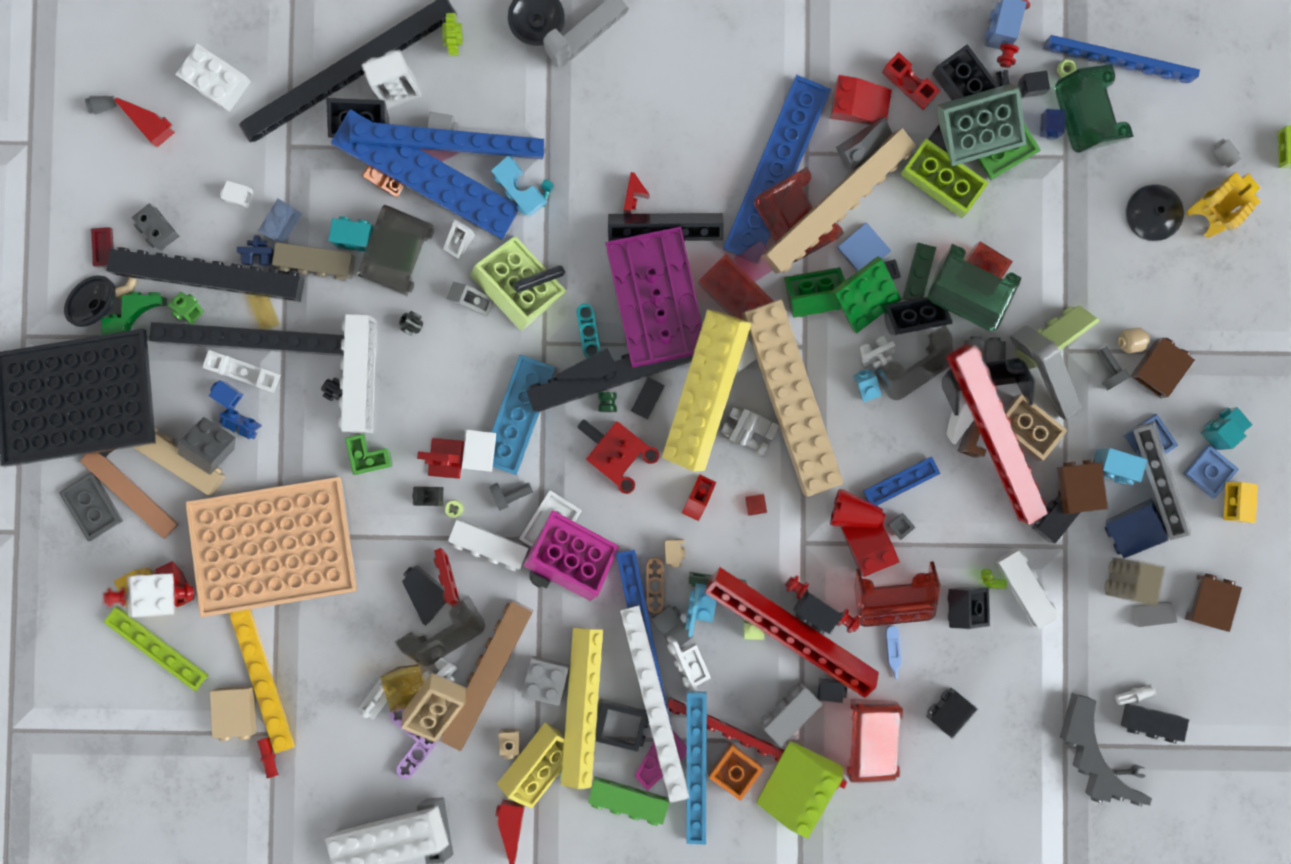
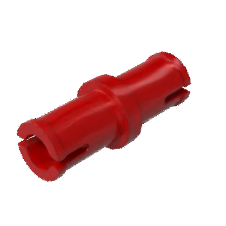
M269 737L258 740L257 743L262 757L260 762H263L266 778L278 776L279 773L274 760L276 756L272 752Z

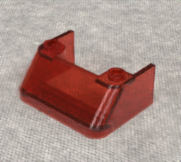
M930 561L928 573H918L913 577L911 584L874 587L873 581L866 578L862 579L860 568L856 569L855 596L860 625L872 627L922 622L933 619L936 616L941 589L934 561Z

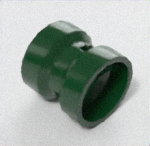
M599 392L598 399L600 400V405L598 406V412H617V406L615 405L617 393Z

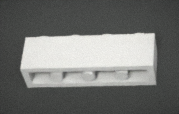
M456 520L448 542L452 543L453 548L463 550V548L468 549L471 555L476 557L486 556L488 557L487 561L494 564L504 563L506 564L505 568L515 572L517 569H522L530 549L528 546L462 520Z
M1012 550L994 561L1033 628L1040 630L1059 618L1056 613L1058 609L1053 602H1049L1046 597L1048 595L1046 589L1037 582L1038 576L1032 568L1028 567L1026 563L1028 560L1023 552Z

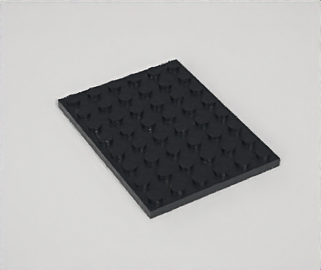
M145 329L0 352L1 467L156 444L147 331Z

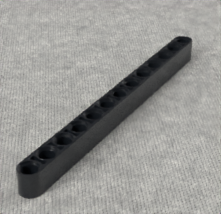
M449 0L434 1L245 118L239 124L241 130L250 143L260 140L366 74L362 64L367 63L369 59L381 58L390 51L397 52L400 50L401 52L442 27V23H446V13H456Z

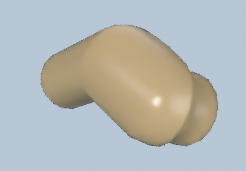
M128 277L124 286L115 287V299H122V295H129V292H133L138 280Z

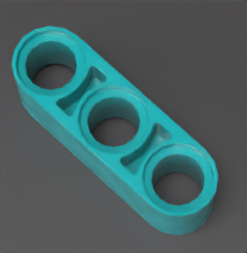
M581 304L577 308V319L584 356L589 358L591 356L586 353L588 347H596V354L601 350L594 310L589 304ZM589 309L591 314L589 317L583 318L580 315L581 311ZM588 327L594 330L593 335L590 337H586L583 334L584 330Z

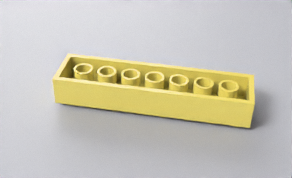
M707 310L662 458L693 472L705 471L752 323L719 311Z

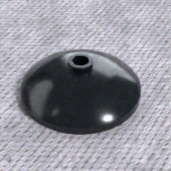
M513 0L508 10L510 30L524 44L542 46L544 45L543 40L550 31L557 29L561 33L564 27L565 14L559 0ZM540 20L541 22L540 24H535L534 21Z
M1152 184L1140 188L1130 197L1126 206V219L1129 227L1137 236L1147 241H1162L1171 237L1179 230L1184 218V208L1181 199L1172 189L1163 185ZM1158 207L1162 209V213L1158 212Z
M97 275L86 278L76 285L68 295L64 305V315L67 321L77 327H86L103 319L115 301L116 289L113 282L105 276Z

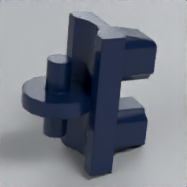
M254 235L253 240H247V246L253 247H237L241 264L252 266L254 265V256H259V265H272L274 250L270 247H261L267 246V241L261 240L260 235Z

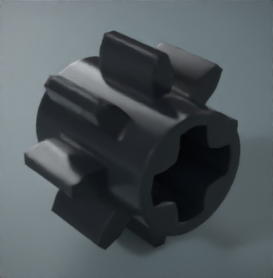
M335 377L333 380L328 378L321 387V391L324 392L322 396L329 401L334 399L338 401L342 397L343 389H340V380Z

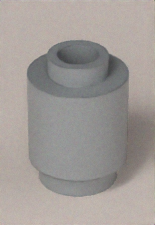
M1221 139L1213 145L1215 149L1212 152L1221 164L1226 165L1227 168L1241 159L1239 156L1240 152L1230 139L1226 141Z

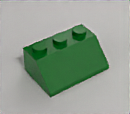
M840 267L784 277L789 307L793 318L841 310L832 290L845 281Z

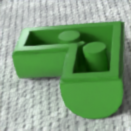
M365 434L345 438L353 475L392 467V458L388 448L369 452Z

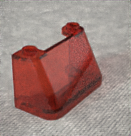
M851 699L850 709H853L854 716H851L853 721L851 759H849L851 766H847V778L852 783L895 781L896 777L900 776V767L897 765L899 721L903 718V708L899 706L897 701Z

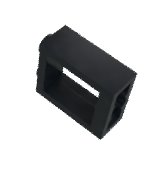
M602 700L596 725L595 741L638 752L639 746L643 747L646 737L642 735L643 730L648 728L649 725L646 710ZM608 709L641 717L635 744L602 736Z

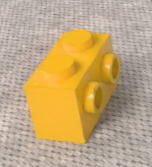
M1225 482L1224 521L1256 523L1258 484Z

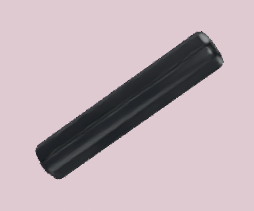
M561 265L514 282L513 288L517 293L562 277L565 274V270Z

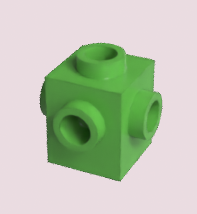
M181 291L168 304L169 308L173 311L171 315L178 321L184 320L190 325L204 312L193 295L188 294L187 296Z

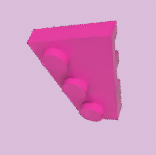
M672 729L679 760L681 761L687 755V746ZM654 742L635 774L637 780L647 791L663 777Z

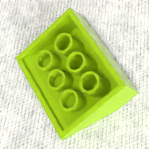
M789 741L756 803L790 831L808 839L843 779V765Z

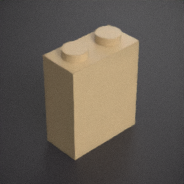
M253 686L216 688L210 691L212 738H219V741L231 740V737L245 740L250 739L253 734L257 733L255 691Z

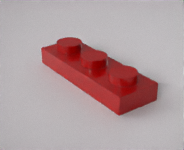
M442 548L434 550L435 558L433 560L440 572V575H438L439 582L445 590L443 592L444 600L456 608L461 606V601L448 554Z

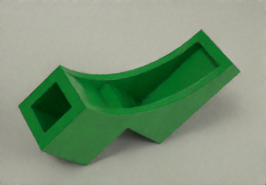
M129 292V295H122L121 315L109 314V318L104 317L102 319L101 335L130 331L135 321L143 313L155 307L167 306V298L160 296L158 292H148V295H141V292Z

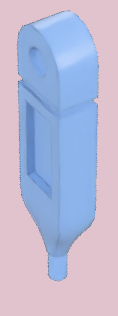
M890 625L885 631L888 664L894 673V679H898L897 673L901 665L899 631L895 626Z

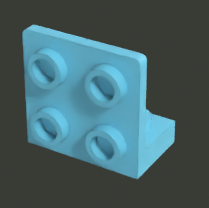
M696 583L695 590L690 592V603L687 608L685 629H689L688 637L693 635L695 620L713 622L717 600L704 593L707 587L705 584Z

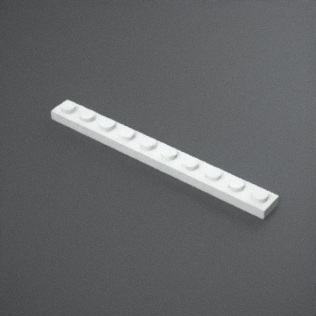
M635 606L620 610L670 803L687 799L689 794L640 608Z

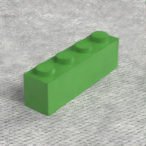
M595 776L588 803L596 809H602L603 807L610 809V812L613 814H627L633 820L644 819L647 820L648 824L658 826V824L663 825L669 798Z

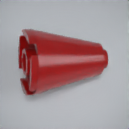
M839 488L834 501V509L831 513L830 525L835 527L878 528L880 524L883 525L886 513H883L882 508Z

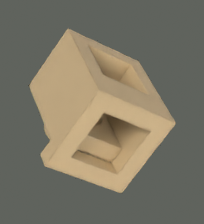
M684 539L665 540L666 564H670V567H681V559H685V550L680 544H684Z
M520 729L500 730L499 754L504 756V759H515L516 755L520 754ZM506 743H511L513 747L507 748Z

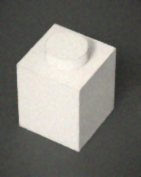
M226 180L220 194L221 199L225 202L248 209L254 191L248 186Z

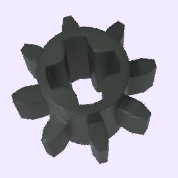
M410 311L409 314L404 313L399 320V325L402 326L400 330L410 336L413 333H419L423 327V321L420 320L422 316L413 311Z

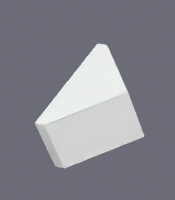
M455 220L443 249L460 259L475 234L471 229Z

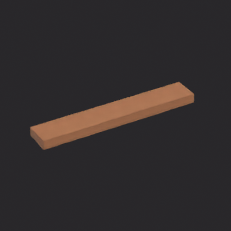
M98 453L85 455L80 460L87 469L163 539H166L179 525L107 457L105 458Z

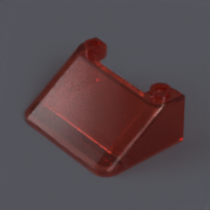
M807 166L760 193L755 198V207L775 243L813 208L802 187L810 183L812 177ZM834 223L832 225L833 229L826 235L822 234L818 238L820 241L814 247L810 248L809 246L802 258L839 239L844 234L841 226Z

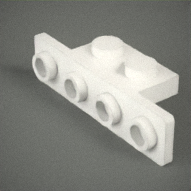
M671 636L667 637L669 642L667 645L668 650L676 658L674 663L678 671H682L684 676L682 681L685 687L689 688L690 691H698L696 686L711 677L697 645L693 643L680 650L677 641Z

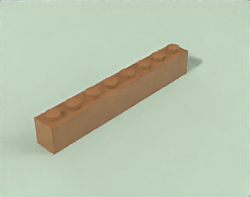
M515 600L511 604L507 602L502 611L505 614L502 621L498 620L493 629L496 631L494 637L488 638L484 646L487 650L484 655L480 654L475 664L478 666L475 673L471 672L466 681L469 685L466 689L465 705L443 732V736L440 739L441 742L461 752L534 610Z

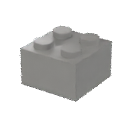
M532 656L521 697L559 706L570 665Z

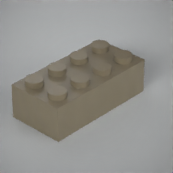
M1113 557L1108 566L1110 574L1104 586L1105 595L1157 606L1165 567Z

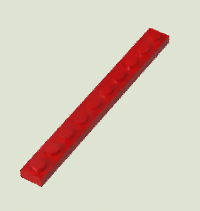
M669 697L667 707L670 708L669 711L676 715L682 713L687 716V704ZM707 714L708 730L715 732L716 729L722 732V736L730 740L733 738L738 739L741 745L747 748L753 746L757 748L758 753L764 756L770 754L775 757L774 760L779 761L784 749ZM843 777L838 788L841 787L845 789L847 781Z

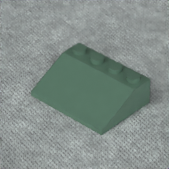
M1007 84L936 105L939 125L952 166L1027 145L1020 89L1017 86Z

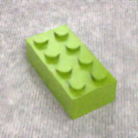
M927 138L900 173L902 177L960 218H963L969 212L989 184V182L962 163L952 166L948 153Z

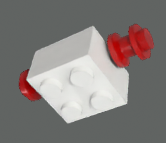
M173 574L127 576V593L125 587H121L119 591H112L111 588H107L106 592L102 594L103 604H107V608H111L113 603H120L121 607H125L127 601L129 617L174 614V603L184 598L185 602H189L190 598L194 597L193 586H190L189 582L184 583L183 587H177L173 583Z

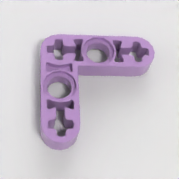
M399 705L391 710L389 717L396 726L402 729V718L396 719L397 714L395 711L399 712L401 710L403 712L406 707ZM402 729L416 740L396 769L397 775L400 778L408 779L418 769L437 742L430 741L427 743L426 738L419 737L412 732ZM414 749L422 751L423 756L421 759L413 757ZM410 761L413 762L409 768L410 773L406 772L404 774L401 766L405 767Z

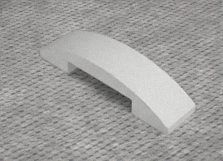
M208 350L202 366L204 369L272 393L275 392L281 376L280 374Z

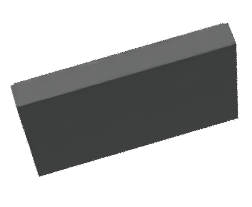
M92 472L59 492L87 541L94 540L123 522L101 482Z

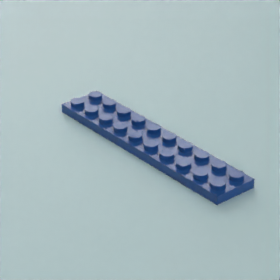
M796 74L723 250L758 264L830 94V88Z
M352 110L348 111L332 139L331 145L496 238L503 240L519 211L516 207L517 204L419 148L349 142L350 121H371Z

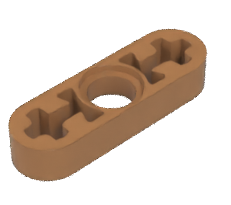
M657 557L650 558L646 564L647 609L653 614L660 613L664 608V566L662 560ZM653 561H657V564H660V568H657V575L661 574V578L656 576L649 578V574L653 575V568H649ZM652 580L660 582L661 587L659 590L653 591L650 589L649 584ZM649 593H661V597L657 596V602L661 603L657 610H653V607L650 606V603H653V596L649 597Z

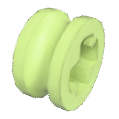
M457 500L450 501L445 506V512L451 518L459 517L464 511L463 504ZM452 504L454 506L458 505L459 509L457 510V514L455 512H450Z

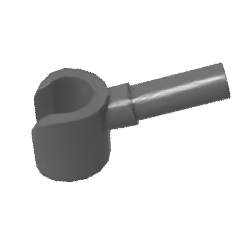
M1133 765L1131 769L1115 770L1116 775L1129 774L1138 778L1146 776L1138 774L1139 769H1145L1139 765Z

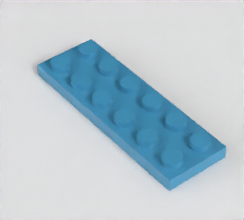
M519 355L491 432L496 433L493 467L514 475L518 474L540 412L534 414L526 390L530 389L529 386L535 383L547 384L548 379L553 378L556 367Z

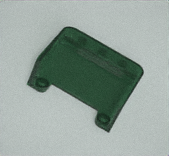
M952 244L938 265L928 293L929 300L989 331H996L1009 308L1022 277L1009 272L1001 279L965 261V249Z

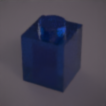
M1046 109L1041 114L1040 137H1046L1047 140H1056L1065 133L1066 110Z

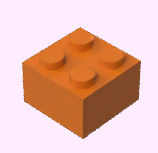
M730 742L709 770L708 776L741 801L764 769L762 764Z

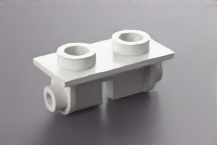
M381 677L358 708L362 712L361 715L374 720L397 688Z

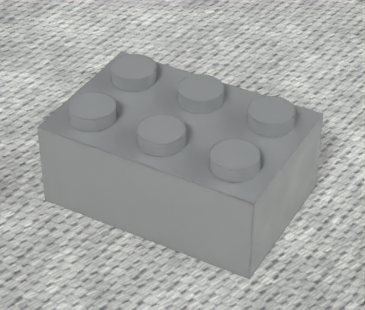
M802 682L799 684L795 683L789 689V694L776 702V708L772 712H766L761 718L763 720L761 725L764 731L780 747L822 705L818 698Z

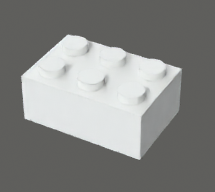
M198 43L175 74L183 82L228 112H231L251 83L243 73Z

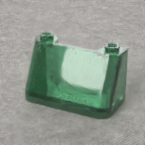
M1112 64L1079 68L1058 80L1055 84V94L1073 151L1077 153L1134 137L1128 122L1117 123L1107 92V87L1111 86L1115 81V72Z

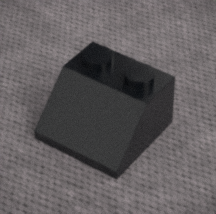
M989 587L948 589L949 628L975 629L990 626Z
M950 688L941 694V700L937 704H933L928 709L926 717L953 739L978 709L956 690Z

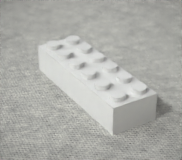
M345 315V320L342 321V330L345 331V336L341 341V348L344 350V358H341L343 378L340 379V389H343L342 397L339 399L342 416L339 417L338 421L341 432L373 434L377 320L369 315Z
M438 806L339 830L325 838L332 864H392L439 853L449 845Z

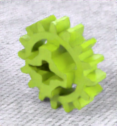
M446 13V23H442L443 46L448 47L449 56H459V46H463L462 23H458L456 13Z

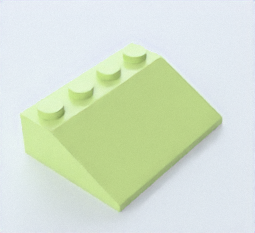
M516 236L475 264L470 274V277L520 331L533 323L566 293V290L556 279L519 293L513 288L514 282L547 270Z

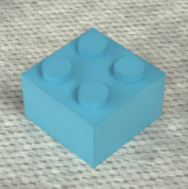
M1111 448L1097 449L1094 456L1095 463L1102 462L1104 479H1115L1114 482L1123 485H1133L1134 482L1142 481L1147 459Z

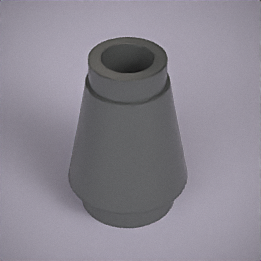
M89 96V98L85 99L89 114L94 113L96 115L117 107L114 96Z

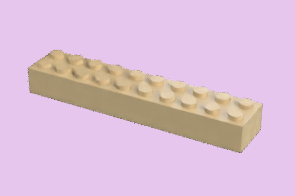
M776 300L741 313L744 321L752 323L748 335L802 493L809 497L844 484L782 300Z

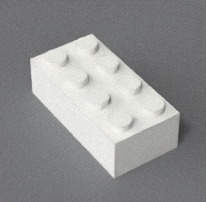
M400 50L397 52L390 51L381 58H371L367 63L362 64L370 87L379 100H385L387 109L421 97L414 75Z

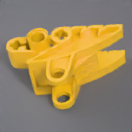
M1237 171L1223 180L1222 184L1217 188L1207 191L1186 211L1188 216L1201 214L1209 220V229L1203 234L1206 238L1215 236L1226 229H1236L1261 202L1256 196L1257 191L1261 187L1249 173L1241 177ZM1241 206V207L1238 208L1235 212H1231V211H1233L1234 209H1236L1237 207Z

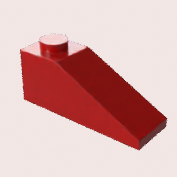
M120 98L114 99L145 137L156 147H159L175 133L170 128L172 126L171 122L165 116L161 118L156 113Z
M503 799L501 805H497L495 817H498L497 824L509 864H515L525 805Z

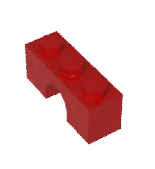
M898 52L885 65L882 74L923 111L941 90L928 78L925 80L918 78L911 69L913 64Z

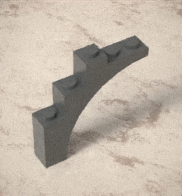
M1071 693L1060 738L1066 741L1065 744L1077 747L1072 765L1078 768L1079 773L1090 775L1085 793L1091 797L1092 801L1103 803V801L1111 802V798L1123 801L1125 798L1131 800L1130 803L1142 807L1143 804L1150 806L1151 797L1125 785L1104 761L1095 735L1094 714L1097 701Z

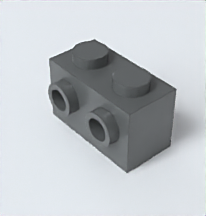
M150 203L131 217L135 222L134 227L141 234L144 233L147 238L145 240L152 248L156 247L163 250L180 237L158 208Z

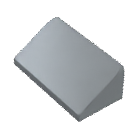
M1171 602L1158 603L1157 606L1141 605L1132 607L1134 625L1137 627L1177 623V617Z

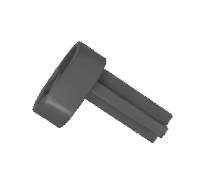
M1107 346L1097 352L1112 375L1102 382L1107 391L1130 378L1127 370H1122Z
M498 482L488 486L499 511L507 508L509 503L533 493L529 482L505 493H502Z

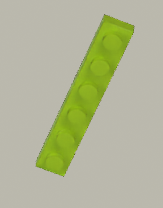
M119 606L114 607L105 619L104 623L193 691H198L208 678L209 674L135 618L129 617L128 613Z

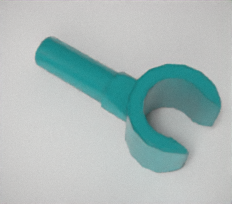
M547 179L541 184V188L545 190L543 196L546 200L554 188V184Z

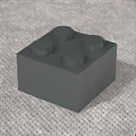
M203 417L179 441L178 455L211 475L235 449L236 437Z

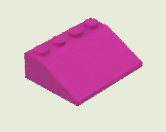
M552 510L532 545L523 566L591 601L599 595L619 546Z

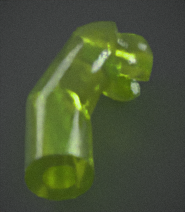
M983 569L981 571V580L986 587L991 589L1007 588V581L1005 579H995L990 569Z

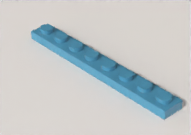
M687 691V790L689 798H687L686 844L706 845L707 691Z

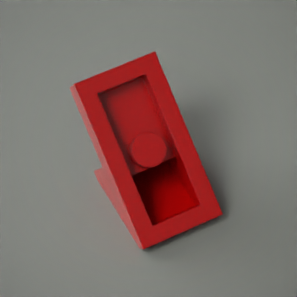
M634 172L630 173L623 209L625 214H631L632 209L636 210L638 198H635V196L650 199V194Z

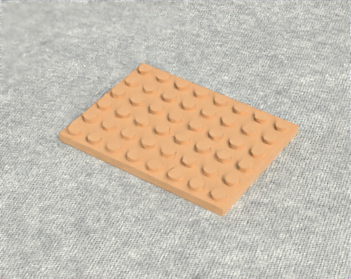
M341 477L186 502L200 617L358 591Z

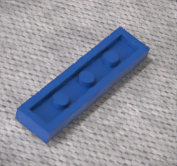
M929 457L863 490V493L868 502L877 506L941 473L934 459Z

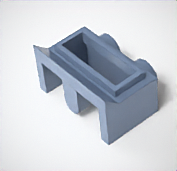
M278 198L258 231L275 242L285 243L302 213Z

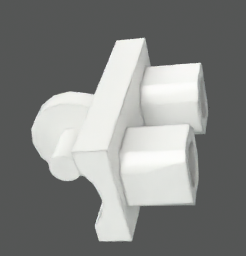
M882 336L876 340L877 349L872 350L869 344L860 347L864 368L871 364L875 368L879 366L884 370L888 368L887 362L892 360L891 355L895 354L894 347L896 345L893 341L889 342L885 336Z
M440 658L435 662L434 665L439 670L436 675L453 682L455 678L451 675L458 670L457 666L449 663L444 658ZM431 670L426 671L421 676L423 682H425L429 675L432 673Z

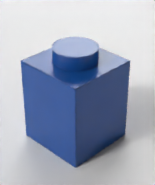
M219 380L212 385L209 397L225 408L234 410L244 394L226 381Z

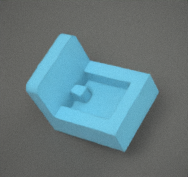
M871 369L861 370L853 375L863 402L882 396L877 376Z

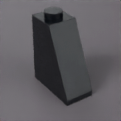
M418 565L413 568L410 566L403 574L405 578L402 583L422 624L426 626L445 605L446 602L443 597L445 590L439 582Z

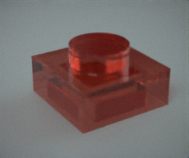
M764 494L745 497L748 516L767 513Z

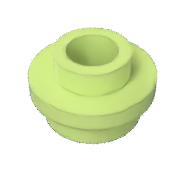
M1072 60L1061 61L1057 66L1058 75L1063 79L1073 77L1076 73V64ZM1063 67L1068 68L1069 72L1066 73L1063 70Z

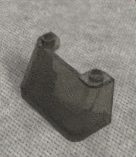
M384 204L359 266L358 277L365 282L408 296V293L412 292L415 284L412 282L411 275L424 241L431 240L433 237V225Z
M946 325L928 335L929 345L925 350L929 355L906 371L900 363L890 362L873 372L891 399H903L950 367L946 356L954 352L952 335Z
M468 596L451 607L450 618L454 624L429 640L426 635L416 636L413 632H410L395 641L403 654L419 665L430 666L440 658L445 657L480 635L485 629V622Z

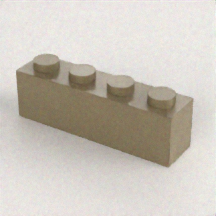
M276 242L272 265L278 268L280 272L287 273L290 270H294L300 275L308 276L309 273H315L316 277L327 278V275L335 276L334 279L346 281V278L352 279L356 256L347 252Z

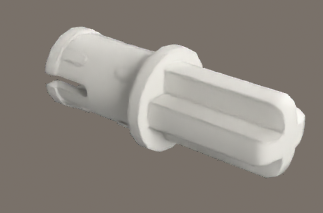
M1152 684L1141 688L1133 687L1131 691L1116 695L1115 699L1118 705L1134 701L1139 703L1140 700L1155 697L1156 691Z

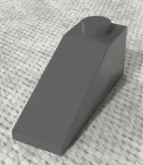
M880 118L836 147L844 164L851 168L855 167L869 158L892 134L886 118Z

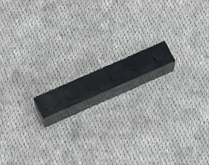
M723 213L608 214V241L681 227L684 241H723Z

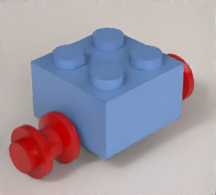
M1001 0L996 3L995 9L991 10L989 16L991 25L987 27L984 39H987L985 46L1002 51V55L998 56L996 61L1003 68H1010L1016 64V59L1013 56L1019 52V47L1014 45V42L1018 39L1024 11L1030 8L1028 0Z

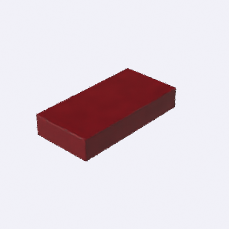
M110 227L91 228L93 266L107 267L110 249H114L113 229Z

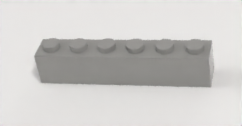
M1153 421L1136 426L1133 432L1142 458L1147 459L1146 470L1170 540L1190 536L1191 527L1156 423Z

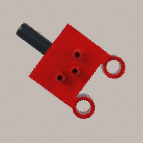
M585 419L577 426L580 431L598 444L585 460L618 485L619 490L624 494H629L635 489L634 480L630 477L622 478V476L642 452L643 460L647 464H654L659 459L660 454L656 448L649 447L618 421L615 422L606 435L602 434ZM649 450L655 451L657 455L653 461H648L645 457L646 452ZM624 480L632 482V488L629 491H624L621 487V483Z

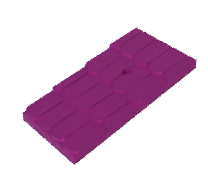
M681 227L605 242L632 368L694 355L702 329V322Z

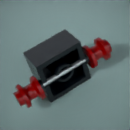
M795 575L788 578L784 586L787 587L786 592L793 591L796 593L798 602L793 610L796 612L795 616L806 624L810 621L812 623L811 627L822 635L825 632L830 635L836 625L840 626L842 624L847 627L846 632L848 633L857 631L861 624L859 616H850L847 608L843 612H837L810 594L807 589L809 583L802 584L799 582V576Z

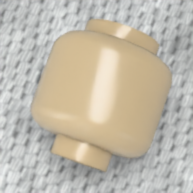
M1142 328L1125 329L1118 338L1119 347L1128 354L1143 352L1150 342L1148 333Z

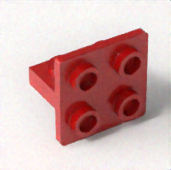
M432 438L430 452L418 451L417 459L425 460L424 464H429L428 476L460 479L464 441Z

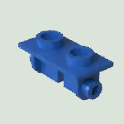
M227 409L219 414L221 417L219 423H221L222 427L233 432L239 427L237 434L249 440L255 439L257 436L255 431L262 427L256 420L247 418L233 409Z

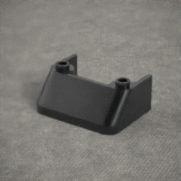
M1012 358L983 363L988 368L989 378L995 386L1017 383L1028 406L1033 405L1035 379L1023 360ZM950 368L943 376L941 386L954 415L958 416L961 389L952 368Z

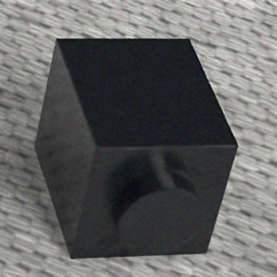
M1047 70L1027 73L1019 79L1018 87L1022 93V98L1045 95L1050 90Z
M819 678L817 693L819 701L843 703V698L847 697V687L838 680Z

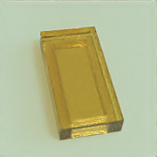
M257 294L248 296L260 329L269 330L281 325L268 295L264 297Z

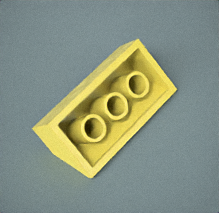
M547 723L543 724L497 783L507 798L531 809L562 771L565 735L561 731Z

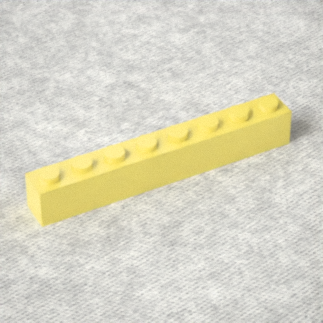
M573 628L561 786L575 789L591 788L603 641V630Z

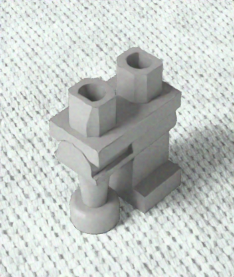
M733 407L728 416L737 420L735 426L724 423L720 432L728 437L727 440L740 446L746 445L756 449V454L763 457L769 443L765 441L759 443L752 438L753 434L755 433L772 441L780 425L747 409L742 410Z

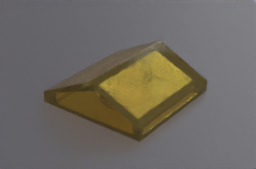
M418 664L399 666L380 676L390 712L406 708L424 684Z

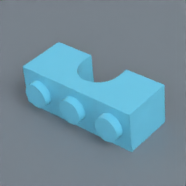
M507 156L491 170L494 174L493 179L499 186L503 185L505 187V194L510 200L514 199L518 203L516 207L523 215L532 216L548 202L533 185L525 191L518 189L517 180L524 172L512 157Z

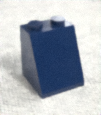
M1152 498L1108 519L1104 527L1108 537H1112L1115 541L1113 546L1118 555L1121 554L1123 559L1169 541L1165 524Z

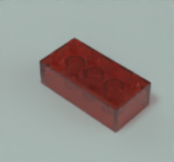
M727 254L698 281V285L728 315L743 320L741 313L774 302Z

